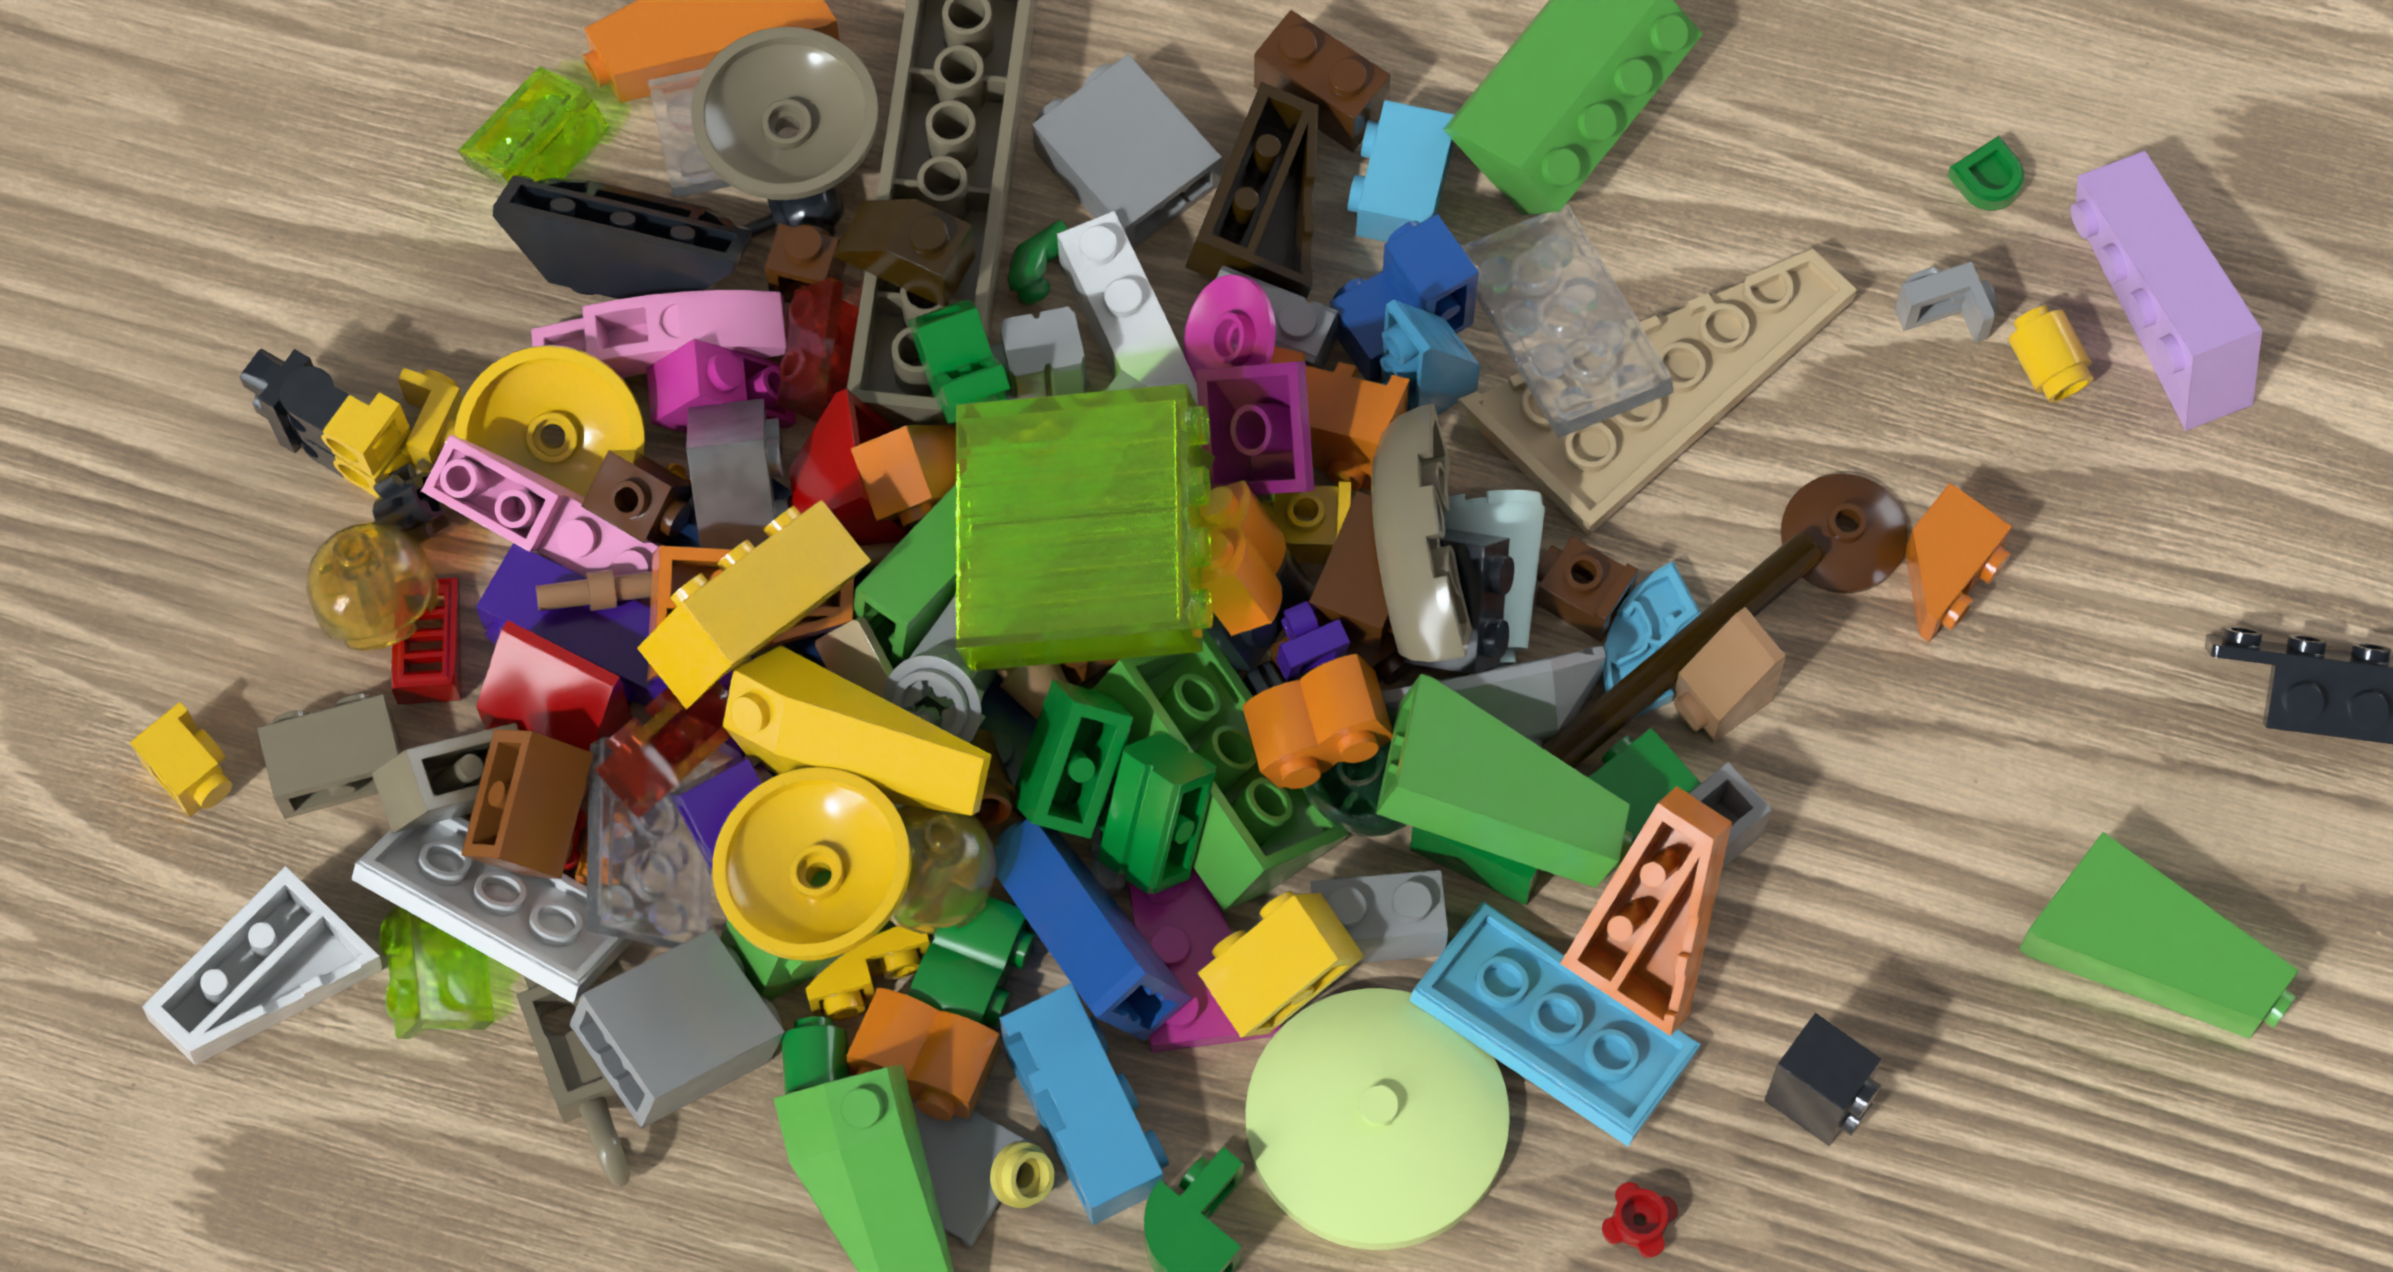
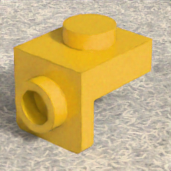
M403 368L398 382L404 399L407 403L422 408L405 445L414 468L422 472H431L449 435H454L456 418L463 397L456 382L440 372L426 369L420 374Z

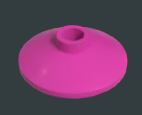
M1224 275L1210 282L1198 295L1190 310L1184 335L1185 359L1195 381L1197 369L1270 364L1275 346L1276 326L1270 300L1262 287L1254 280L1245 276Z

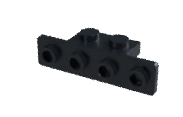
M2224 627L2223 636L2206 634L2205 648L2211 657L2272 665L2263 724L2266 728L2393 744V657H2390V648L2368 643H2353L2351 652L2326 649V640L2305 635H2288L2287 644L2262 641V632L2242 627Z

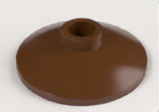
M1852 474L1826 475L1812 480L1800 488L1791 498L1784 511L1780 531L1782 545L1796 533L1805 532L1820 546L1822 555L1819 563L1802 578L1818 588L1835 593L1862 592L1883 583L1899 566L1906 550L1908 536L1903 511L1894 497L1876 482ZM1841 517L1850 518L1857 523L1858 529L1853 532L1841 531L1835 521Z

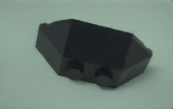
M513 175L493 205V218L548 283L568 287L584 295L598 294L615 299H625L654 294L703 291L734 272L751 242V230L744 226H736L729 218L708 207L592 180L548 178L534 181L529 176Z

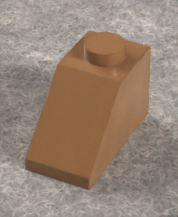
M1744 607L1679 672L1674 690V697L1676 698L1674 706L1679 716L1693 731L1702 729L1712 743L1716 742L1773 701L1786 655L1749 610Z

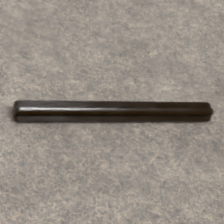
M1805 532L1796 533L1541 746V748L1572 768L1578 766L1677 682L1679 672L1737 612L1746 607L1755 617L1815 567L1822 555L1820 546Z

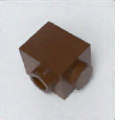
M608 450L581 507L642 543L669 542L671 537H675L681 532L690 517L692 506L688 502L693 494L692 486L687 480L635 450Z

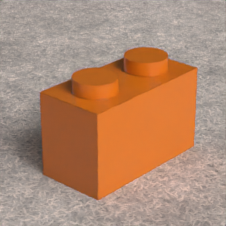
M907 425L851 448L876 521L900 519L903 528L917 525L970 470L955 425Z

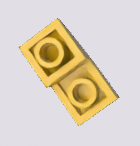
M923 917L900 924L873 936L867 942L846 952L825 968L805 988L812 1016H826L833 1021L855 1017L865 1010L864 1005L870 1004L875 995L872 977L883 974L885 979L892 980L916 973L930 945Z

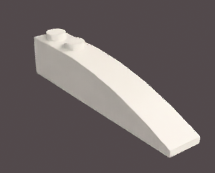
M1112 211L1058 233L1059 263L1113 378L1115 379L1120 370H1123L1174 403L1177 430L1158 454L1156 460L1162 470L1180 518L1195 547L1199 539L1195 534L1193 526L1194 513L1199 500L1205 493L1197 383L1115 211Z

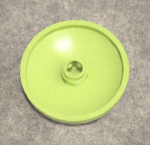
M1365 988L1335 994L1313 1003L1288 1020L1276 1032L1259 1057L1251 1076L1245 1110L1246 1137L1252 1163L1261 1183L1279 1208L1292 1220L1313 1234L1336 1244L1366 1250H1391L1413 1246L1433 1239L1456 1226L1479 1205L1490 1190L1503 1162L1510 1123L1509 1101L1504 1079L1495 1058L1410 1002L1412 994L1410 992L1386 988Z

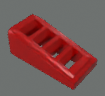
M458 577L394 581L391 675L392 693L398 705L462 701L460 583ZM444 596V606L410 608V598ZM443 619V627L410 629V621ZM443 641V649L410 651V643ZM442 662V670L411 672L410 664Z

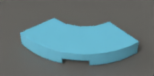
M1673 561L1657 569L1640 582L1618 609L1604 647L1606 659L1602 674L1603 694L1701 614ZM1672 687L1635 718L1671 703L1674 696Z

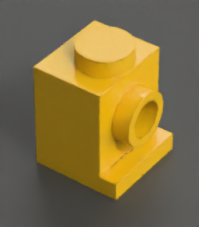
M1339 481V486L1314 485V491L1275 493L1274 501H1262L1263 507L1282 531L1286 540V547L1298 563L1326 564L1351 506V482ZM1296 516H1310L1315 518L1310 521H1302L1299 520Z
M180 701L129 742L142 765L189 817L201 808L209 809L217 805L232 789V782L226 777L219 766L226 759L225 754L203 729L199 730L189 711Z

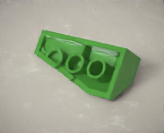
M903 1065L873 1070L774 1098L789 1163L858 1272H955Z

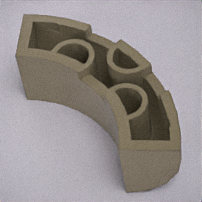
M1433 403L1419 406L1399 415L1382 432L1374 454L1371 477L1372 516L1377 558L1399 654L1407 659L1424 662L1466 657L1472 632L1460 583L1455 552L1450 545L1441 547L1440 539L1445 536L1443 512L1449 511L1448 476L1450 458Z

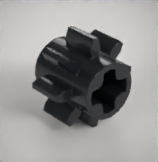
M412 463L402 466L390 473L385 479L374 484L373 489L379 497L373 504L372 512L376 524L388 538L399 539L406 536L410 546L416 547L434 537L435 533L448 527L450 522L444 516L449 507L421 492L430 472L416 474Z

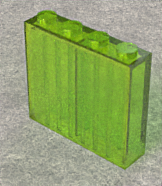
M1187 384L956 405V649L971 671L1203 652L1202 629L1212 627L1213 610L1209 589H1202L1201 567L1211 566L1212 548L1208 528L1201 527L1200 506L1210 505L1211 488L1208 469L1206 466H1200V445L1209 444L1210 428L1206 407L1197 406Z

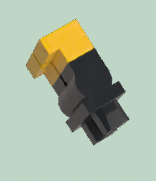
M261 348L241 373L240 380L243 386L255 393L252 405L256 413L268 419L281 446L296 453L302 445L305 453L311 459L376 498L379 495L373 489L374 484L385 479L390 473L402 466L412 463L405 445L411 433L409 424L400 403L379 392L370 405L363 403L335 387L331 376L326 371L315 367L310 357L296 349L291 352L286 361H283Z

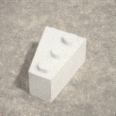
M285 866L159 989L142 1008L148 1020L194 1065H197L382 971L380 956Z

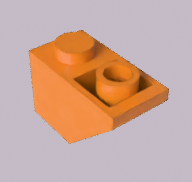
M1952 483L1947 485L1914 526L1905 550L1919 635L1929 643L1943 625L1951 631L1956 628L1974 602V599L1968 596L1969 592L1980 579L1990 584L2011 556V553L2004 549L2012 526Z

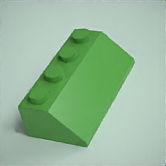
M1549 0L1443 130L1521 215L1560 212L1703 33L1674 0Z
M1205 628L1119 659L1092 689L1112 695L1134 717L1130 726L1127 745L1157 733H1167L1186 745L1188 752H1196L1217 766L1193 867L1223 911L1266 894L1341 843L1349 835L1314 784L1299 789L1278 788L1260 772L1242 707L1253 696Z

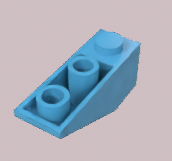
M1392 300L1386 304L1384 332H1382L1383 351L1382 358H1380L1381 383L1379 384L1387 385L1392 375L1410 379L1407 412L1419 406L1433 403L1438 416L1457 404L1459 398L1477 391L1480 364L1444 317L1397 300Z

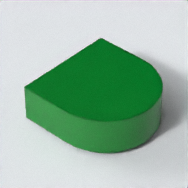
M1998 135L1950 166L1947 176L1973 206L1986 211H1997L2010 206L2019 196L2024 181V169L2017 156Z

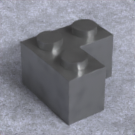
M764 398L688 407L686 451L700 548L733 550L747 539L756 548L769 538L763 531L764 528L788 509L787 499L775 500L772 478L783 477L781 458L783 456L779 418L767 419Z

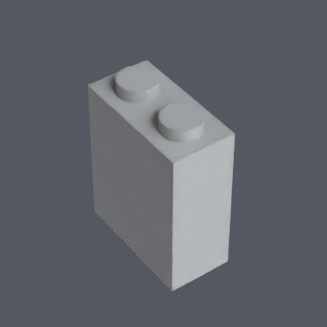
M1129 54L1114 65L1107 63L1095 69L1087 77L1081 89L1066 100L1058 98L1047 104L1039 112L1035 122L1032 124L1034 152L1094 219L1115 211L1133 249L1216 189L1222 177V156Z
M713 929L582 993L569 1024L641 1129L770 1062L785 1032L774 1005L768 999L760 997L746 977L745 968L739 955L731 947L724 946Z

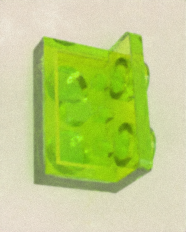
M398 905L385 916L381 924L379 944L382 954L388 957L390 982L386 990L385 1004L387 1014L390 1018H394L396 1038L411 1039L423 1028L484 1030L494 1022L487 955Z

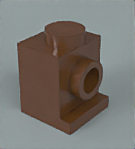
M779 224L764 267L769 291L781 292L786 303L830 313L847 263L836 258L834 255V251L839 244V238L832 237L828 231L814 225L801 224L791 227ZM790 279H793V280H797V281H801V282L813 284V285H814V288H813V287H809V286H805V285H801V284H797V283H793V282H789V280H790Z
M1571 536L1563 550L1554 545L1550 546L1538 564L1536 580L1541 583L1538 588L1536 605L1602 642L1617 616L1618 609L1635 588L1638 569L1629 563L1623 566ZM1576 572L1591 582L1587 584L1578 583L1572 578L1571 574Z

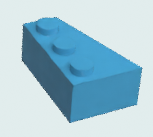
M1072 983L1000 1017L1005 1056L1092 1225L1148 1199L1159 1179L1163 1182V1172L1161 1169L1169 1166V1161L1154 1131L1150 1130L1143 1133L1133 1112L1139 1109L1136 1096L1124 1074H1115L1106 1056V1053L1110 1052L1107 1041L1093 1016L1088 1018Z

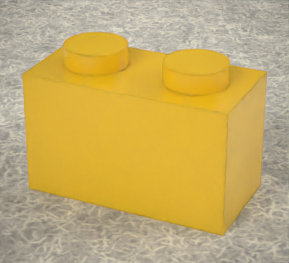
M1287 891L1277 896L1260 910L1259 914L1263 918L1260 923L1247 933L1245 930H1239L1219 942L1212 950L1215 959L1198 972L1241 1038L1269 1034L1365 957L1321 893L1295 895L1293 891Z

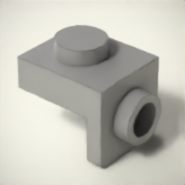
M1971 261L1944 271H1940L1937 267H1931L1913 274L1902 284L1894 310L1903 331L1962 313L1970 334L1976 343L1988 339L1994 318L1998 315V302L1991 284L1988 280L1980 281Z

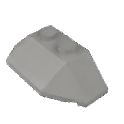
M1602 645L1583 649V651L1488 669L1477 674L1469 673L1439 679L1437 681L1541 747L1578 716L1602 680L1606 655ZM1412 685L1381 691L1393 731L1399 703ZM1391 740L1384 746H1382V748L1389 751Z

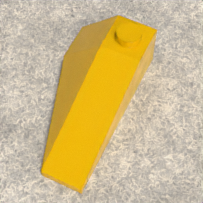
M779 646L733 669L723 727L752 762L756 764L762 763L767 770L777 775L792 770L813 767L844 770L858 775L875 785L892 803L971 816L980 811L991 754L783 646Z

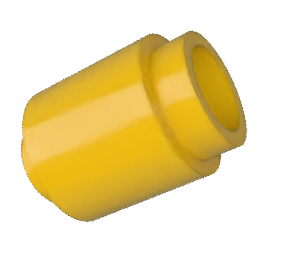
M2042 305L2024 313L2014 321L2013 324L2016 331L2010 335L2008 342L2037 393L2044 392L2049 403H2055L2076 394L2094 380L2088 369L2092 361L2064 310L2049 311L2046 305Z

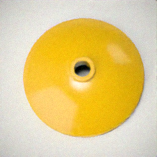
M540 345L514 351L491 364L480 374L467 391L460 405L454 430L455 436L521 465L584 498L608 450H635L645 455L646 439L643 417L628 385L618 373L600 359L578 349L565 346ZM549 424L559 425L565 432L564 443L558 446L546 443L542 434L543 428Z
M824 767L797 769L775 776L749 792L732 810L723 824L715 845L712 866L713 884L717 899L726 917L737 932L755 947L769 954L791 960H821L835 957L857 948L876 935L891 919L899 907L908 886L911 872V846L901 816L888 797L875 785L858 775L844 770ZM820 871L832 872L829 882L824 886L814 887L811 885V880L816 873Z

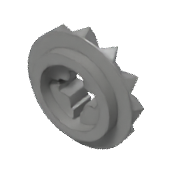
M921 652L900 663L891 672L885 684L883 699L968 743L974 739L979 726L986 717L981 713V700L984 691L976 689L970 679V668H960L949 661L948 653L932 656ZM931 687L937 697L946 696L954 701L942 711V717H940L935 707L926 708L925 705L915 707L919 701L931 692Z

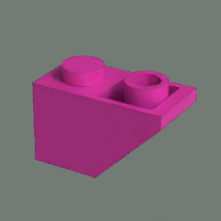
M692 339L646 368L651 424L687 434L688 407L764 398L767 419L779 418L780 429L788 428L796 423L790 366L698 339Z

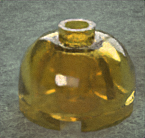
M376 521L351 524L335 531L323 541L310 561L306 582L308 600L323 634L331 640L332 636L336 639L344 640L348 648L358 651L384 649L409 638L418 630L415 621L423 615L425 609L428 607L430 614L432 613L437 604L439 587L432 566L419 543L400 528Z
M909 805L896 808L903 820L910 840L911 872L904 897L890 921L896 926L919 934H935L937 928L951 927L957 924L956 929L968 925L984 908L996 875L994 843L983 824L974 815H964Z

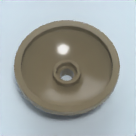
M799 27L764 29L748 34L729 44L711 60L703 71L696 85L691 107L694 137L698 149L709 167L722 180L734 188L756 197L771 200L806 198L822 193L841 183L859 167L867 156L876 136L879 119L876 89L872 77L859 57L833 37L818 31ZM786 127H794L799 130L791 138H783L778 135Z

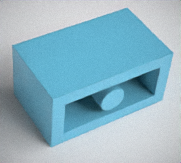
M1384 100L1379 122L1368 120L1364 133L1361 157L1370 158L1366 176L1355 174L1350 190L1347 211L1357 213L1356 236L1387 242L1391 234L1402 225L1411 221L1422 223L1437 214L1454 146V141L1443 128L1452 119L1454 114Z

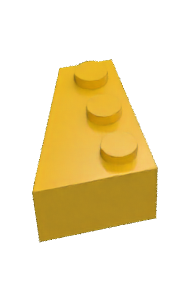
M820 500L802 514H800L795 506L790 507L764 528L763 531L769 537L756 548L748 539L717 563L723 572L709 582L700 573L670 597L677 607L637 649L685 709H688L701 699L703 694L716 681L732 669L751 660V655L779 634L787 632L846 586L871 562L823 500Z

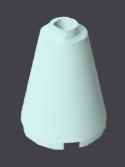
M1530 490L1486 491V497L1465 500V494L1448 496L1449 511L1443 512L1445 529L1510 538L1509 556L1514 561L1515 571L1512 587L1508 594L1505 595L1503 619L1509 625V643L1504 656L1500 659V665L1492 668L1516 664L1515 654L1528 650L1545 513L1543 497L1540 492Z

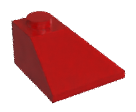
M847 388L835 393L789 468L792 495L788 498V509L795 506L800 514H802L817 502L823 500L859 546L901 541L916 525L903 528L900 519L876 521L851 448L897 429Z

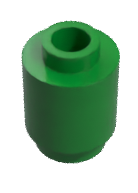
M820 1016L801 1018L794 1022V1029L788 1030L783 1034L781 1042L785 1095L850 1077L846 1058L848 1053L847 1031L833 1026L831 1018Z

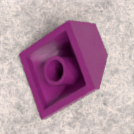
M1305 361L1197 369L1196 383L1204 492L1206 493L1214 488L1225 487L1243 480L1254 494L1314 491Z

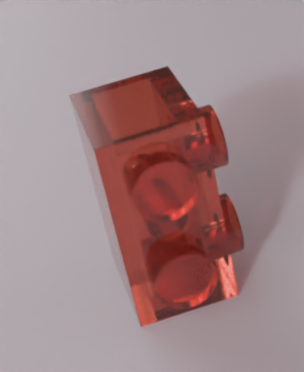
M716 681L703 694L701 699L688 709H685L669 687H667L644 708L652 717L651 720L643 726L636 717H633L605 742L614 753L594 771L639 819L731 737L723 727L729 692L719 681Z

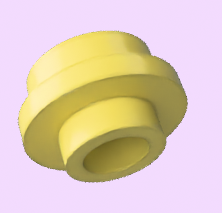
M1025 1141L1012 1142L1001 1149L993 1161L990 1172L993 1193L1000 1202L1014 1208H1027L1042 1201L1050 1193L1055 1178L1053 1164L1046 1153L1039 1146ZM1021 1166V1176L1016 1182L1017 1172Z

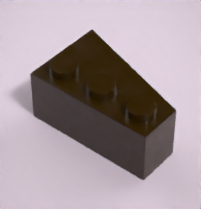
M1264 82L1260 83L1185 268L1215 280L1222 266H1226L1305 297L1306 302L1312 289L1313 269H1311V247L1315 214H1313V190L1317 161V104Z

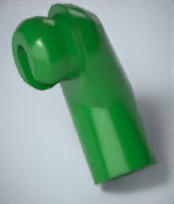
M1057 220L1022 242L1013 252L1007 282L1010 290L1017 291L1019 300L1025 305L1038 303L1050 293V284L1044 279L1043 275L1046 272L1047 263L1059 256L1057 234L1068 230L1061 220Z

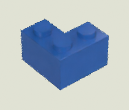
M1438 214L1422 223L1418 221L1408 222L1395 230L1388 238L1387 243L1384 244L1383 271L1366 281L1364 278L1351 280L1335 293L1333 300L1330 301V308L1339 311L1337 340L1367 381L1375 382L1381 378L1382 332H1384L1386 304L1390 301L1397 300L1444 317L1456 334L1473 325L1479 271Z

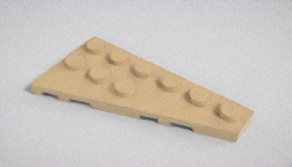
M1812 248L1745 277L1743 283L1712 296L1706 293L1689 300L1686 307L1660 318L1654 315L1571 350L1566 358L1532 372L1531 368L1510 376L1509 382L1482 394L1479 391H1475L1458 399L1457 410L1589 536L1855 299L1857 289Z

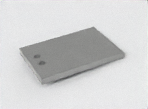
M911 1097L944 1231L960 1240L964 1246L971 1248L1000 1202L993 1193L990 1182V1172L995 1157L1001 1149L1012 1142H1033L1028 1138L1018 1136L976 1111H973L970 1119L953 1116L950 1121H943L933 1118L920 1111L915 1105L916 1100Z

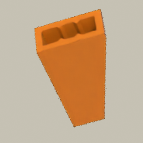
M637 0L584 28L589 52L582 55L597 86L601 88L608 84L618 101L623 103L696 86L705 68L720 51L739 38L760 30L775 27H799L824 33L839 42L840 38L837 20L824 0Z

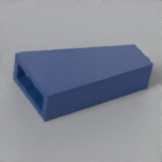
M1026 819L1012 824L1002 832L997 840V847L984 858L1096 1018L1145 1041L1186 1004L1192 996L1057 830L1031 824Z

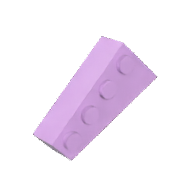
M2146 151L2078 175L2076 203H2073L2070 208L2074 226L2083 239H2088L2184 430L2187 431L2252 406L2262 329Z

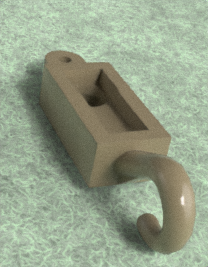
M524 976L529 990L518 993L516 996L563 1122L567 1123L582 1117L608 1181L615 1187H623L629 1182L630 1172L608 1108L611 1105L622 1102V1100L574 1030L567 1034L555 1035L546 1031L542 1025L544 1014L570 1004L577 1007L581 996L575 1003H572Z

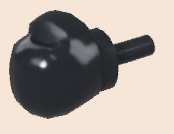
M836 186L806 198L794 200L767 199L771 213L742 226L752 231L751 238L774 229L779 224L791 227L801 224L814 225L828 231L834 237V226L844 215V206Z

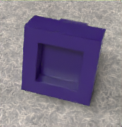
M1308 601L1283 611L1285 618L1281 619V623L1289 641L1280 644L1276 661L1286 683L1304 676L1326 662L1346 656L1350 641L1340 619L1319 627Z

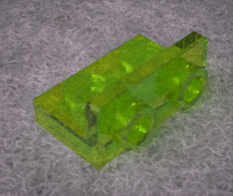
M539 66L459 148L458 153L468 167L505 187L513 175L529 176L534 181L548 178H565L608 133L610 126L585 88Z

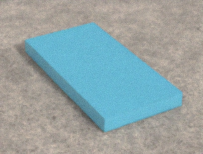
M1482 901L1413 989L1409 1001L1629 1147L1693 1060L1701 1044L1678 1029L1669 1036L1561 965L1560 962L1565 956L1563 953Z

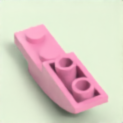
M686 291L618 299L582 306L583 318L531 329L532 347L556 345L578 349L609 365L621 378L647 373V367L674 352L692 339H698L763 359L790 353L784 296L781 292Z
M449 435L421 492L529 552L538 551L586 577V573L612 570L613 576L652 571L653 552L659 546H664L659 542L642 543L581 507L585 499L581 495L455 435ZM651 597L633 599L650 607Z

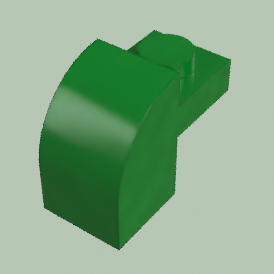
M966 299L908 320L931 390L948 424L1008 404L1004 391L1011 388L1003 364L992 355L975 305Z
M1222 1147L1211 1161L1202 1156L1190 1167L1179 1184V1187L1184 1191L1181 1196L1160 1179L1151 1191L1144 1213V1236L1146 1253L1154 1272H1234L1241 1264L1242 1246L1209 1220L1243 1181L1244 1163L1225 1147Z

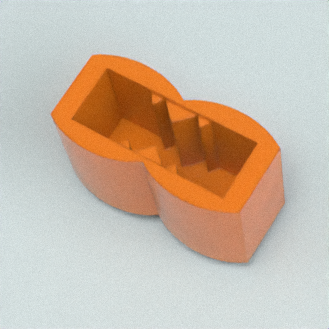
M1244 480L1225 487L1214 488L1202 495L1194 513L1193 526L1199 541L1192 551L1188 571L1193 586L1232 636L1270 624L1275 619L1282 601V587L1276 573L1285 556L1286 540L1282 531Z
M1358 654L1347 655L1326 662L1305 674L1300 680L1269 688L1252 697L1242 706L1260 772L1278 788L1299 789L1310 786L1318 781L1321 774L1329 770L1336 763L1343 761L1357 763L1370 759L1378 752L1380 747L1392 740L1393 729L1376 672Z
M877 988L846 1055L849 1073L854 1076L885 1067L903 1065L910 1096L916 1100L915 1105L920 1111L943 1121H950L953 1116L970 1119L999 1055L1000 1035L996 1031L971 1019L949 1012L938 1011L918 999L893 990Z

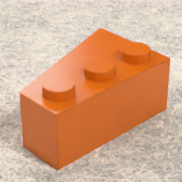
M1274 346L1270 364L1305 361L1306 357L1304 353ZM1338 362L1334 372L1305 365L1313 468L1325 472L1326 476L1337 485H1339V481L1351 482V490H1359L1363 487L1371 491L1374 454L1382 432L1399 415L1407 412L1410 379L1392 375L1388 384L1383 385L1356 378L1359 370L1354 365Z

